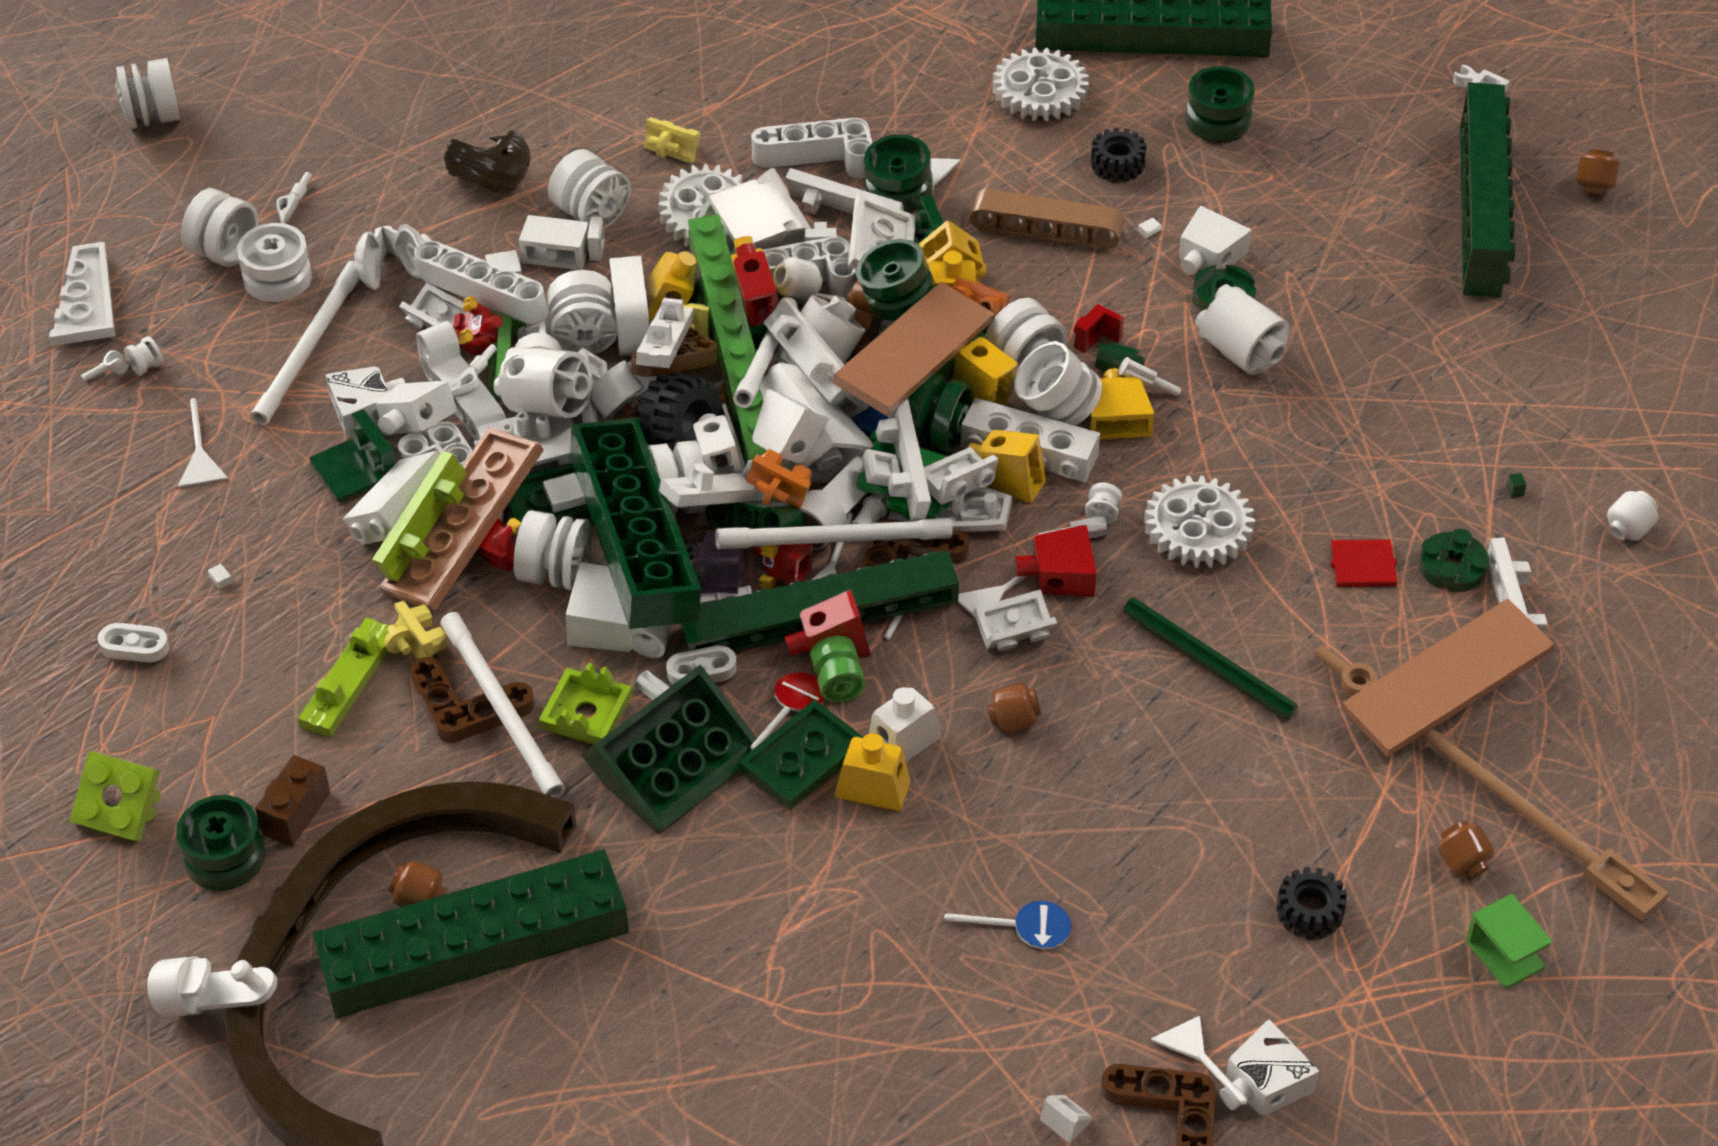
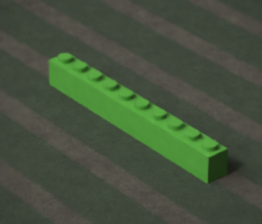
M720 215L688 219L689 246L691 254L696 258L695 269L704 305L709 307L710 329L713 340L717 344V356L745 464H747V461L753 460L756 454L762 456L767 451L754 443L752 439L762 408L763 397L759 387L752 405L747 408H741L735 404L733 396L740 381L744 379L756 352Z

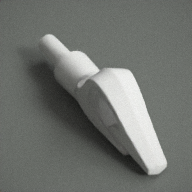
M305 172L300 182L294 184L289 195L281 196L277 199L276 210L281 223L286 224L289 221L299 201L307 192L306 186L312 177L311 173Z
M491 344L481 356L477 355L468 368L459 375L450 388L453 396L469 393L478 388L480 381L478 375L488 366V359L497 350L495 345Z

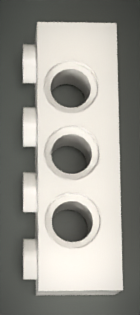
M979 398L974 399L961 426V447L968 448L971 443L982 445L993 430L1037 434L1040 438L1044 470L1081 482H1086L1099 454V432Z

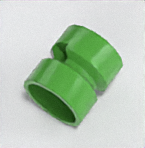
M831 636L820 640L813 646L810 651V658L814 671L818 676L817 682L823 698L829 702L841 703L859 696L865 688V678L852 640L845 636Z

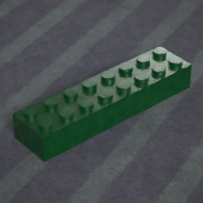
M1037 0L1035 42L1037 50L1048 48L1049 50L1248 57H1269L1272 37L1271 0Z
M1468 82L1459 127L1463 295L1501 297L1503 285H1509L1511 267L1508 266V262H1514L1516 244L1510 243V240L1514 238L1515 221H1510L1514 212V200H1509L1513 192V179H1508V177H1511L1513 160L1512 158H1507V156H1510L1512 138L1507 137L1510 134L1511 117H1506L1509 115L1510 97H1505V85Z
M638 419L572 424L570 457L629 629L698 622L701 587L669 501L659 492L661 480Z
M603 849L312 932L336 1019L629 933L626 904L606 850Z

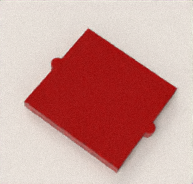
M1391 539L1331 540L1333 559H1331L1330 566L1334 568L1336 587L1397 586L1395 570L1397 559L1393 558Z

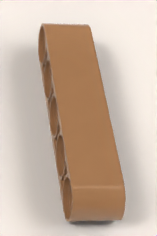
M983 189L976 195L970 215V222L977 229L1110 249L1119 242L1124 215L1118 209L1112 207Z

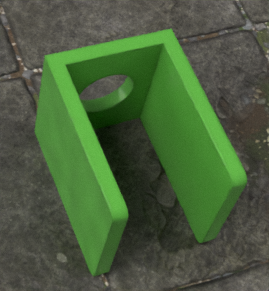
M1510 894L1472 914L1465 942L1505 989H1508L1543 971L1545 965L1536 953L1549 947L1552 940L1516 897Z

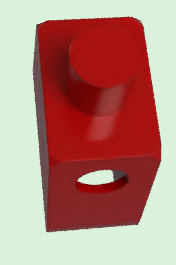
M745 243L736 248L737 258L733 260V265L750 327L764 324L768 316L775 311L779 301L765 253L763 251L756 252L754 244Z
M1087 525L1036 535L1033 542V555L1015 556L1016 576L1036 575L1038 590L1041 589L1042 594L1095 596L1097 573Z
M851 590L803 610L800 613L804 630L785 636L791 656L812 650L813 646L820 640L831 636H845L851 639L855 645L858 659L871 656L860 614Z

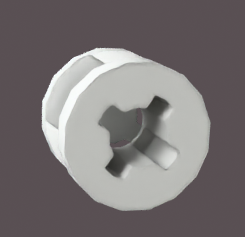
M149 336L141 339L140 344L136 346L129 345L124 348L127 361L138 376L147 373V369L152 366L157 368L164 364L158 346Z
M1104 482L1093 485L1089 490V501L1085 507L1086 517L1104 516L1107 525L1114 523L1118 518V507L1122 501L1120 489Z

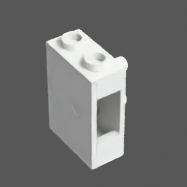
M520 412L516 417L476 426L478 440L473 441V445L475 448L488 427L538 442L544 451L528 474L572 463L570 457L571 425L574 423L572 418L532 415Z
M433 451L399 460L342 519L349 528L351 536L362 545L384 541L438 459L439 453Z

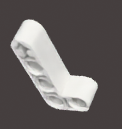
M846 118L761 127L754 130L751 135L752 161L758 167L771 168L844 160L846 172L849 176L856 179L866 178L863 162L864 153L872 144L869 126L863 119Z
M828 237L763 250L772 278L776 267L786 258L796 257L816 263L820 270L822 282H827L830 293L833 296L847 298L848 291L852 290L853 285L858 281L856 269L848 266L850 244L842 237Z
M641 256L609 258L620 357L632 356V353L638 350L649 329Z
M444 321L418 332L416 340L421 367L430 382L448 381L451 388V385L469 365L460 355L458 338L452 325L448 321ZM479 381L476 390L453 396L457 412L454 414L475 441L478 440L476 426L507 419L501 406L481 381Z
M624 360L608 370L592 385L590 400L604 419L620 411L626 403L631 404L637 398H641L643 392L648 390V384L652 380L656 381L657 376H637L631 372V361L626 363Z
M438 422L422 432L410 433L402 437L398 443L400 460L437 451L440 455L442 451L453 453L462 466L473 451L457 426L450 422ZM503 512L498 517L502 522L504 520Z

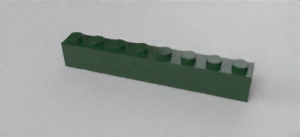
M948 550L927 552L918 557L904 560L895 559L882 565L864 566L855 571L828 574L819 579L805 582L796 581L787 586L760 589L755 593L737 597L728 596L719 601L700 604L699 621L680 624V630L686 651L721 645L730 648L733 652H739L786 641L785 636L804 630L800 613L803 610L848 590L852 591L862 624L958 603L959 581Z

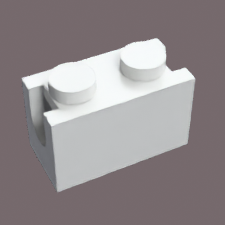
M528 215L519 238L521 262L582 270L589 252L588 240L586 239L589 222Z

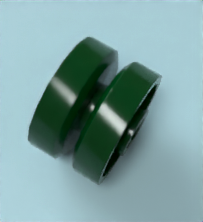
M1213 66L1200 70L1193 75L1189 82L1186 124L1193 133L1211 141H1230L1241 137L1248 131L1251 125L1252 105L1255 94L1254 83L1248 75L1230 67Z
M890 135L878 139L865 151L863 162L867 192L902 202L904 211L918 208L920 206V197L932 195L931 152L927 144L919 138L909 135Z
M894 239L880 243L862 256L856 268V276L872 313L882 320L896 321L937 286L920 245L912 240Z
M935 373L910 395L908 401L918 444L923 445L930 439L931 446L935 449L948 453L955 450L961 440L962 422L972 405L973 389L971 384L952 379L946 384L944 376Z
M230 795L209 796L193 803L181 815L176 827V839L182 853L185 869L190 879L200 887L214 891L232 890L248 883L259 873L265 862V845L260 833L258 818L252 806L243 799Z

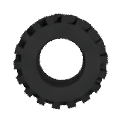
M681 372L659 375L656 377V381L652 380L648 384V390L643 392L641 396L642 402L638 405L637 410L639 411L637 419L647 445L667 444L673 452L677 442L696 440L693 425L699 421L700 417L705 414L722 415V412H720L722 402L721 399H718L719 392L717 388H713L714 384L706 379Z

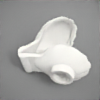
M408 224L400 225L398 231L392 229L391 226L376 228L375 234L371 231L365 232L360 237L354 252V265L359 279L372 290L379 288L381 262L387 252L398 256L412 277L422 279L414 251L419 244L431 241V239L426 234L420 235L417 230Z

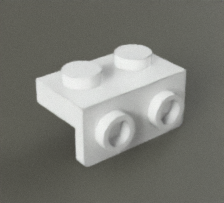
M427 282L412 305L402 301L399 306L407 314L405 320L418 329H421L423 326L430 328L444 321H448L453 327L455 315L469 313V311H463L464 303Z
M968 447L924 467L929 493L943 505L951 500L961 499L975 489L987 487L995 478L999 459L995 455L982 459L971 447Z
M1041 589L980 606L973 611L986 650L997 647L998 651H1005L1018 645L1017 641L1030 638L1031 642H1037L1046 639L1057 625L1056 618H1050Z

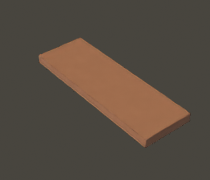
M940 282L834 374L832 383L888 416L992 322L995 313L945 283Z
M488 427L462 465L467 472V475L458 487L464 493L463 498L458 505L447 504L423 541L425 546L429 548L423 560L412 558L398 582L385 578L379 587L381 591L386 595L416 606L425 604L430 611L435 612L544 451L540 443Z
M1507 598L1343 701L1342 710L1389 757L1554 652L1555 643Z

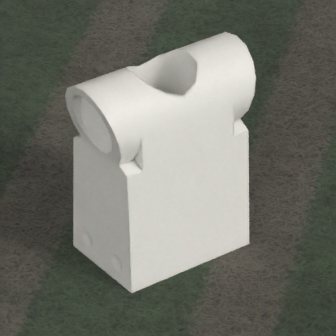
M775 168L769 169L757 180L753 179L710 195L698 215V218L720 215L730 257L736 254L734 240L739 237L752 236L755 249L761 248L764 250L779 245L785 246L805 241V229H811L798 206L790 198L789 192Z
M584 562L579 563L566 612L567 646L630 652L633 649L638 654L648 658H660L663 656L670 631L669 625L629 629L608 566Z

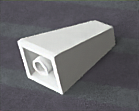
M778 363L768 370V374L762 378L759 387L763 401L767 390L770 389L793 397L829 417L826 426L805 462L801 463L802 466L812 471L809 481L830 482L854 457L863 455L866 449L873 447L871 440L839 406L830 404L798 365ZM785 459L782 467L792 471L795 465L800 464Z

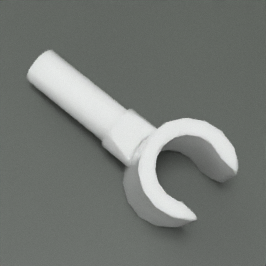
M111 350L104 357L103 363L83 373L81 376L86 382L110 369L120 375L127 371L129 365L125 362V356L118 351Z

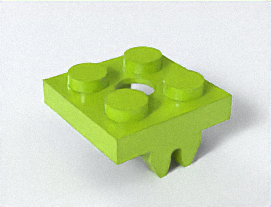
M588 663L582 672L566 668L538 720L539 729L595 744L616 728L633 695L632 686L614 681L613 675L606 667H603L598 674L592 663ZM588 703L594 705L597 711L592 717L585 718L581 713L577 715L576 709Z
M89 751L69 822L133 841H141L146 822L151 821L157 814V811L152 809V806L161 799L159 791L155 789L160 770L99 752ZM110 785H116L122 793L121 801L113 807L108 806L103 800L104 790Z

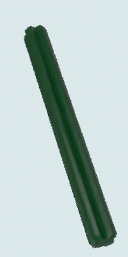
M1131 597L1123 608L1125 614L1281 717L1289 720L1298 708L1297 703L1135 597Z

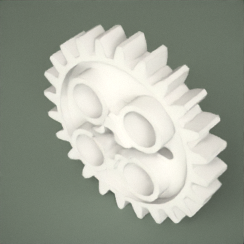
M1033 48L1032 53L1022 49L1021 56L1011 53V60L1003 58L1002 65L996 66V72L993 73V93L996 94V101H1002V108L1010 107V114L1018 111L1021 112L1022 119L1028 114L1032 115L1033 121L1038 116H1043V119L1048 121L1049 115L1060 119L1061 112L1071 115V108L1079 110L1080 103H1085L1086 95H1088L1089 75L1085 74V67H1079V60L1071 61L1070 54L1061 57L1060 50L1050 54L1048 48H1045L1043 53H1039L1037 48Z
M704 164L702 171H699L694 165H692L691 173L681 169L680 178L671 175L670 183L663 184V192L659 193L658 202L660 223L666 224V233L674 231L675 241L682 237L685 238L684 246L687 247L689 245L688 219L698 218L710 195L742 184V175L740 174L733 178L731 177L732 169L722 173L720 172V165H717L714 171H711L707 164Z
M1187 476L1186 483L1184 484L1175 478L1173 479L1172 488L1162 484L1161 493L1154 491L1152 500L1147 501L1144 516L1145 534L1150 535V544L1158 543V553L1169 551L1168 560L1179 556L1181 557V565H1185L1188 560H1193L1195 568L1199 567L1200 561H1205L1209 568H1211L1215 559L1224 565L1226 564L1227 555L1237 559L1238 550L1245 552L1247 542L1252 541L1255 519H1253L1254 509L1248 508L1249 499H1240V490L1229 492L1230 483H1226L1222 487L1217 486V478H1214L1210 483H1205L1204 476H1200L1198 482H1193L1192 478Z

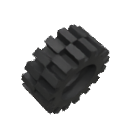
M1114 128L1113 132H1110L1109 129L1104 130V135L1098 133L1096 139L1094 138L1092 141V170H1095V174L1098 176L1103 174V179L1107 181L1109 177L1113 178V182H1118V178H1122L1123 182L1129 181V176L1132 179L1137 178V175H1141L1143 168H1145L1147 146L1144 143V138L1142 136L1138 138V133L1135 131L1129 134V129L1124 128L1123 132H1119V128ZM1112 154H1122L1124 156H1116Z
M1304 867L1303 874L1296 869L1292 871L1291 877L1287 875L1283 879V884L1280 885L1276 911H1278L1279 921H1284V928L1287 931L1292 927L1295 928V936L1300 937L1301 933L1305 932L1307 933L1306 939L1313 940L1314 933H1318L1319 939L1326 938L1327 931L1332 935L1336 932L1337 926H1341L1347 903L1346 889L1342 890L1343 883L1340 879L1334 882L1335 875L1330 871L1327 876L1322 875V868L1317 867L1316 873H1311L1310 867ZM1304 896H1312L1322 900L1326 907L1320 910H1310L1301 906L1297 900Z

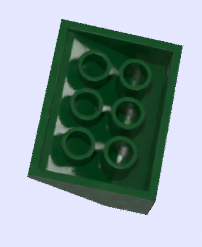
M700 664L595 743L581 756L612 793L656 833H660L738 772L739 760L751 751V745L757 737Z

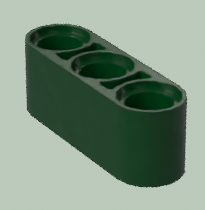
M763 500L711 504L706 507L707 521L716 529L802 527L803 517L799 508L788 503L784 504L772 501L769 507L762 504Z

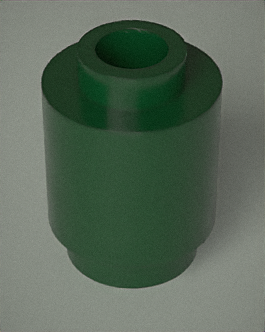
M1113 342L1109 344L1101 343L1096 356L1095 368L1101 369L1102 373L1112 368L1119 369L1126 357L1144 366L1145 357L1141 356V350Z

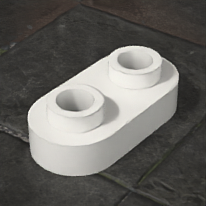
M113 623L104 627L98 635L101 652L108 658L150 663L161 660L169 651L166 633L158 627Z
M721 645L674 654L669 658L666 665L667 678L672 685L700 664L714 683L730 679L737 669L735 653L730 648Z

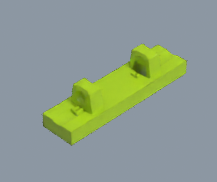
M441 452L374 555L372 561L387 579L398 582L412 558L424 559L429 548L425 546L423 541L447 504L458 505L463 498L464 493L458 487L467 475V472L453 453Z
M366 617L359 628L356 627L350 636V642L327 676L320 680L316 686V692L298 717L301 728L330 738L332 737L388 653L384 645V639L388 634L387 628L390 625L382 624Z

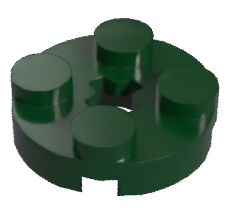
M1226 264V269H1215L1216 265L1208 266L1202 269L1194 279L1192 302L1202 310L1208 309L1215 300V295L1219 288L1226 284L1230 287L1237 286L1243 289L1253 299L1256 296L1253 276L1243 268L1235 265Z
M1458 528L1453 532L1438 533L1422 543L1419 570L1430 584L1438 588L1439 584L1450 586V591L1464 592L1474 589L1483 581L1489 565V556L1485 547L1473 538L1468 530ZM1450 558L1460 561V564L1456 565L1455 562H1447V560Z

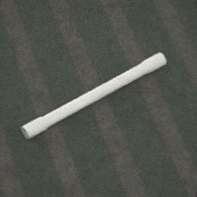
M349 261L337 278L335 286L267 392L262 395L251 412V419L255 423L262 426L269 423L278 409L281 399L347 295L356 286L359 276L355 269L354 261Z
M784 297V299L791 301L796 308L798 307L797 302L793 298ZM769 329L744 379L740 381L734 393L733 400L741 408H747L752 405L759 390V384L779 344V341Z
M950 518L921 519L913 522L749 529L746 527L716 529L715 542L717 549L720 550L767 545L915 538L921 540L950 539L953 533V526Z
M457 612L446 614L440 621L442 628L453 646L460 652L531 769L532 776L544 794L555 798L560 797L565 791V786L552 765L545 759L472 640V635Z

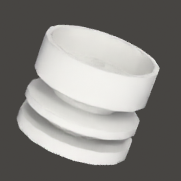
M167 58L148 61V75L141 76L136 63L131 64L134 78L127 79L124 66L116 67L117 78L115 86L121 112L127 120L130 129L138 128L135 114L142 113L145 126H150V112L156 111L161 123L181 120Z
M585 149L573 151L560 161L550 177L547 188L548 198L553 205L566 214L572 215L576 221L589 222L590 224L591 216L602 217L604 229L612 225L621 216L628 204L631 193L630 181L624 174L618 172L614 167L606 165L601 158Z
M583 269L569 271L558 276L550 284L547 293L551 336L558 341L562 351L578 352L584 348L592 354H597L606 350L615 342L617 337L612 284L605 276L595 271Z
M1054 341L1034 349L1023 360L1014 378V391L1031 409L1036 410L1039 416L1076 426L1086 419L1098 404L1102 393V381L1067 346Z
M533 510L528 511L522 520L516 539L514 551V573L516 579L522 582L543 584L549 574V582L552 587L558 588L563 584L565 589L572 590L579 563H589L591 526L589 521L576 519L574 522L572 517L566 516L560 520L557 526L554 514Z

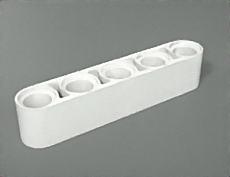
M425 241L419 244L414 251L421 277L429 284L464 298L473 296L479 304L526 323H539L546 319L549 314L541 283L436 241Z

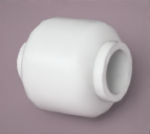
M789 257L780 263L774 271V284L779 294L784 297L808 301L811 295L815 296L822 286V277L816 263L808 260Z
M1628 491L1623 493L1607 512V519L1610 523L1609 530L1620 540L1627 538L1632 541H1638L1642 539L1659 519L1656 501L1644 491Z

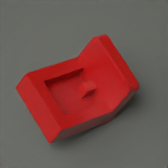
M1097 304L1085 317L1081 316L1075 323L1073 329L1075 333L1074 348L1086 353L1102 336L1118 343L1123 337V316Z

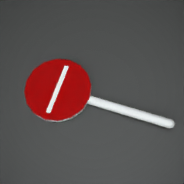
M794 672L784 675L777 681L774 687L775 698L784 708L753 742L751 750L772 733L790 710L800 712L813 700H816L821 705L824 704L825 699L821 695L817 677L804 672Z

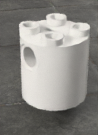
M1227 284L1219 288L1215 295V300L1207 310L1200 312L1195 320V325L1199 328L1201 339L1217 348L1223 356L1250 375L1262 373L1270 366L1276 365L1283 358L1291 330L1286 320L1264 304L1247 295L1243 289L1237 286L1230 287Z
M811 295L800 312L843 364L865 332L862 325L854 319L856 308L834 295L830 303ZM780 344L773 358L779 363L798 365Z
M513 347L508 349L499 377L494 381V391L496 395L501 396L503 403L513 412L572 418L579 415L589 402L592 391V373L584 356L577 352Z

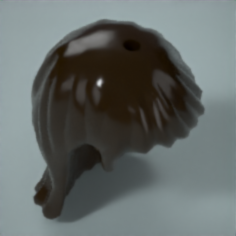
M511 130L505 136H490V140L495 141L496 144L488 148L475 147L456 139H450L444 152L443 160L445 161V168L448 170V174L453 177L462 175L489 190L505 191L517 186L528 171L531 160L530 149L524 138L516 131Z

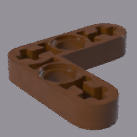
M690 326L670 368L637 365L636 351L632 353L631 372L641 377H654L713 365L717 362V344Z
M884 519L877 523H891L904 521ZM953 530L950 539H929L930 542L924 546L912 543L914 539L888 540V545L883 544V540L869 541L861 567L877 566L871 562L876 557H885L890 562L898 559L899 555L918 557L927 552H941L948 550L952 563L959 564L967 560L969 556V539L963 532ZM953 545H956V546H957L956 549H951V548H952Z
M423 657L411 664L409 672L412 686L435 732L441 740L454 743L503 725L485 693L460 702L440 663L436 659ZM427 672L429 676H432L433 683L428 685L422 673ZM514 682L502 686L520 718L531 713L535 704L532 688L528 684ZM435 695H445L448 697V700L443 704L430 703V699ZM518 697L522 702H517L513 698ZM484 707L494 710L493 714L488 717H479L475 713ZM466 715H469L470 722H467V717H465ZM453 722V724H454V725H457V726L451 727V726H450L449 724H447V723Z
M1113 1064L1103 1072L1101 1092L1109 1102L1119 1105L1178 1111L1175 1146H1212L1216 1088L1215 1083L1209 1076L1199 1072L1128 1064ZM1115 1079L1123 1080V1089L1115 1088ZM1136 1080L1141 1081L1140 1092L1135 1091ZM1159 1081L1167 1085L1169 1091L1164 1095H1154L1148 1090L1147 1086L1152 1082ZM1176 1085H1181L1180 1096H1175ZM1193 1088L1201 1089V1098L1194 1097ZM1189 1120H1198L1205 1125L1206 1130L1200 1134H1192L1185 1129L1184 1124Z

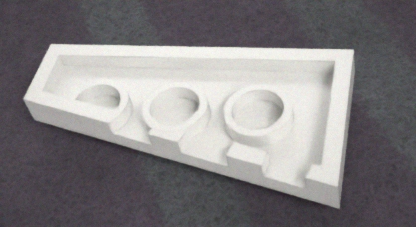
M105 242L73 246L66 270L67 280L65 286H62L60 293L59 309H56L54 315V329H51L49 334L51 346L116 336Z

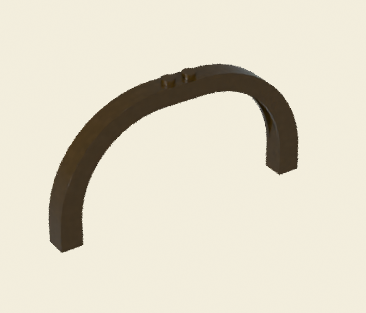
M473 781L424 786L380 800L354 813L336 825L307 851L291 871L283 885L275 889L270 905L264 914L258 916L254 921L251 934L242 948L237 962L245 960L252 968L266 967L277 976L315 913L335 886L358 865L391 846L428 834L468 830L504 834L561 853L577 826L574 804L519 786ZM267 1001L259 1005L226 1008L227 1039L238 1079L253 1110L273 1135L286 1146H384L380 1131L320 1108L304 1098L279 1073L265 1047L264 1018Z

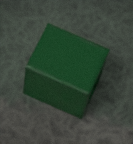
M1522 473L1509 474L1506 487L1511 498L1524 496L1527 484Z

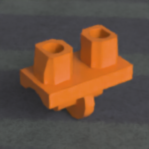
M956 277L953 289L995 313L993 319L1008 305L1011 294L962 277Z
M771 449L767 450L762 456L756 454L752 460L746 482L754 485L755 489L765 494L762 504L769 507L773 499H776L784 504L787 502L800 509L811 485L809 480L812 471L801 464L795 465L792 471L782 467L783 458L781 454Z

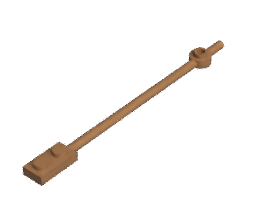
M1321 645L1315 652V657L1341 676V689L1349 697L1377 681L1376 671L1367 664H1348L1324 645ZM1431 729L1420 736L1586 863L1588 867L1585 869L1583 877L1641 922L1645 921L1666 902L1669 892L1611 848H1608L1602 855H1598L1436 730Z

